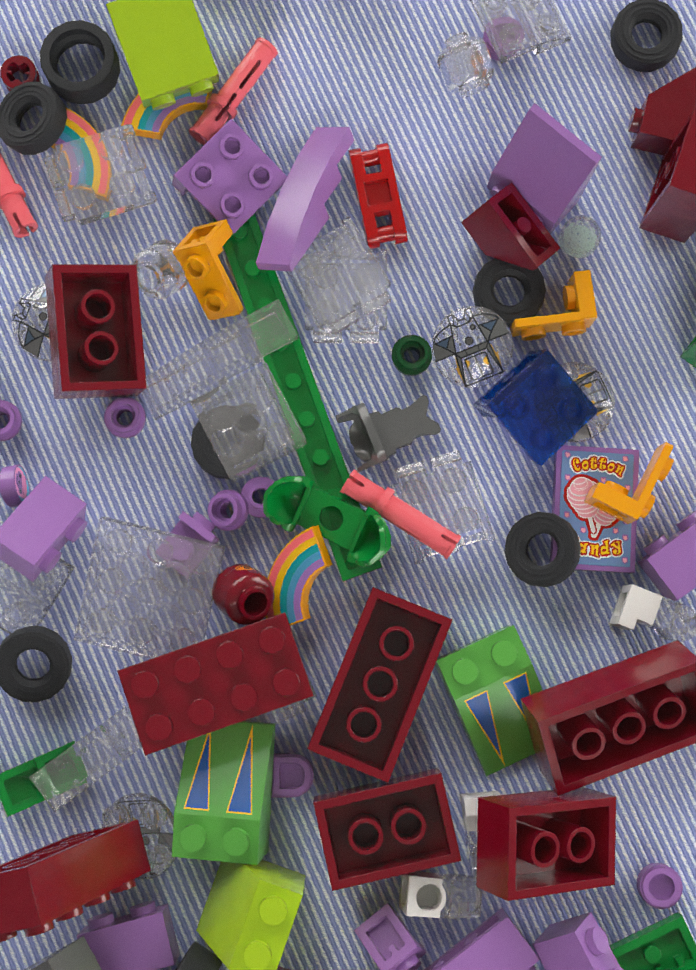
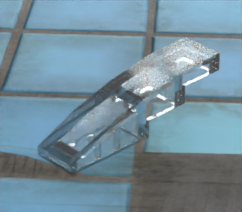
M277 299L208 337L146 377L147 389L141 393L154 419L157 420L228 383L227 379L263 361L262 357L297 340L298 334L281 302Z
M126 705L29 777L54 812L142 748L129 705Z

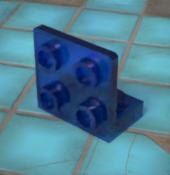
M548 349L530 351L473 404L483 417L496 418L534 464L540 466L598 412L594 404Z

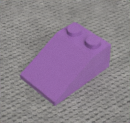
M534 103L493 169L487 188L491 190L490 194L493 197L512 182L551 234L578 203L602 156Z

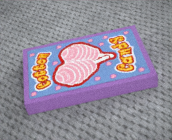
M570 445L555 446L552 513L568 521L578 534L581 552L579 563L575 570L635 573L637 521L626 524L585 503L584 500L593 485L598 482L605 484L606 481H612L625 487L629 491L627 496L632 498L638 486L639 450ZM552 536L550 562L556 557L558 549L557 543Z

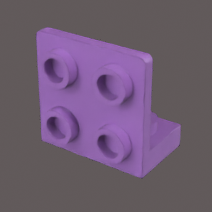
M230 119L173 175L172 185L182 196L189 192L216 221L227 219L234 234L283 186L287 176Z

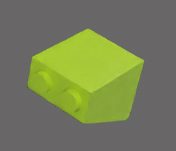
M116 0L106 4L144 108L152 105L153 110H160L175 104V97L190 92L191 97H197L214 90L213 84L219 82V73L193 0Z
M263 859L258 865L220 862L196 931L229 970H277L303 897L306 875Z

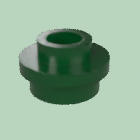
M404 336L393 346L391 354L392 363L404 375H419L426 371L431 363V347L420 336ZM408 350H414L418 353L419 359L414 363H410L405 360L404 353Z

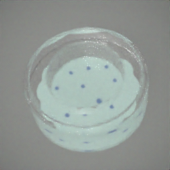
M583 215L574 216L567 220L559 234V243L562 250L573 258L590 256L601 241V229L597 222Z

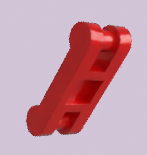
M388 143L377 144L375 149L362 152L360 148L348 150L367 249L380 248V243L394 241L395 245L408 242ZM379 166L380 172L366 174V167ZM390 216L391 225L377 227L375 217Z

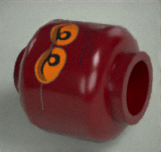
M235 564L223 570L215 580L212 591L214 603L219 610L230 620L240 625H250L261 621L268 615L275 598L273 585L268 578L247 564Z

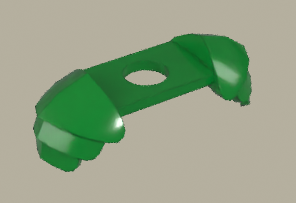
M282 477L275 481L264 493L263 512L265 516L270 518L273 524L281 525L288 532L293 531L297 525L306 529L319 525L324 538L349 550L346 559L350 563H357V565L362 567L370 566L380 560L391 548L390 531L386 521L376 510L368 506L365 511L313 486L314 480L309 477ZM327 506L338 508L343 515V523L336 530L326 528L321 521L322 510Z

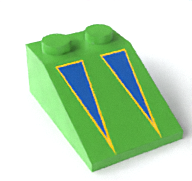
M514 625L505 626L437 658L435 667L486 776L535 754L520 699L540 692L542 688Z
M242 721L187 741L174 811L172 857L258 865L268 853L276 723Z

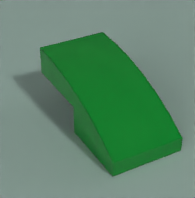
M75 741L0 773V803L6 817L90 780Z

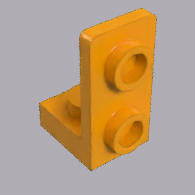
M227 219L193 227L173 250L182 271L209 320L239 315L244 309L218 257L223 251L222 246L233 234Z
M574 271L567 285L563 286L565 310H571L570 313L515 319L510 326L511 337L521 336L523 341H533L546 337L548 332L562 331L563 336H575L585 333L587 331L586 328H590L597 319L591 271Z
M665 442L655 449L632 498L627 496L629 491L625 487L612 481H606L605 484L598 482L593 485L584 502L626 524L637 521L639 517L646 518L656 499V496L652 495L651 492L657 480L662 482L673 465L674 459L670 458L669 455L674 446Z

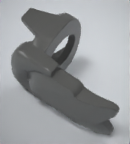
M420 396L413 404L402 410L394 408L383 414L379 411L369 413L365 404L360 403L336 415L338 423L354 421L349 430V439L357 457L366 462L357 468L358 472L387 461L388 458L396 454L397 449L411 445L413 439L440 433L441 428L439 424L426 416L429 404L427 396Z

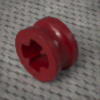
M22 55L12 56L2 64L0 70L1 78L9 92L16 86L26 82L41 83L40 75L34 63L28 57ZM20 71L26 74L28 79L21 82L19 79H15L14 74Z

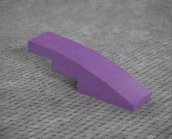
M316 127L307 140L280 190L267 223L256 260L258 269L292 272L330 218L324 204L342 180L337 164L354 142L350 127Z

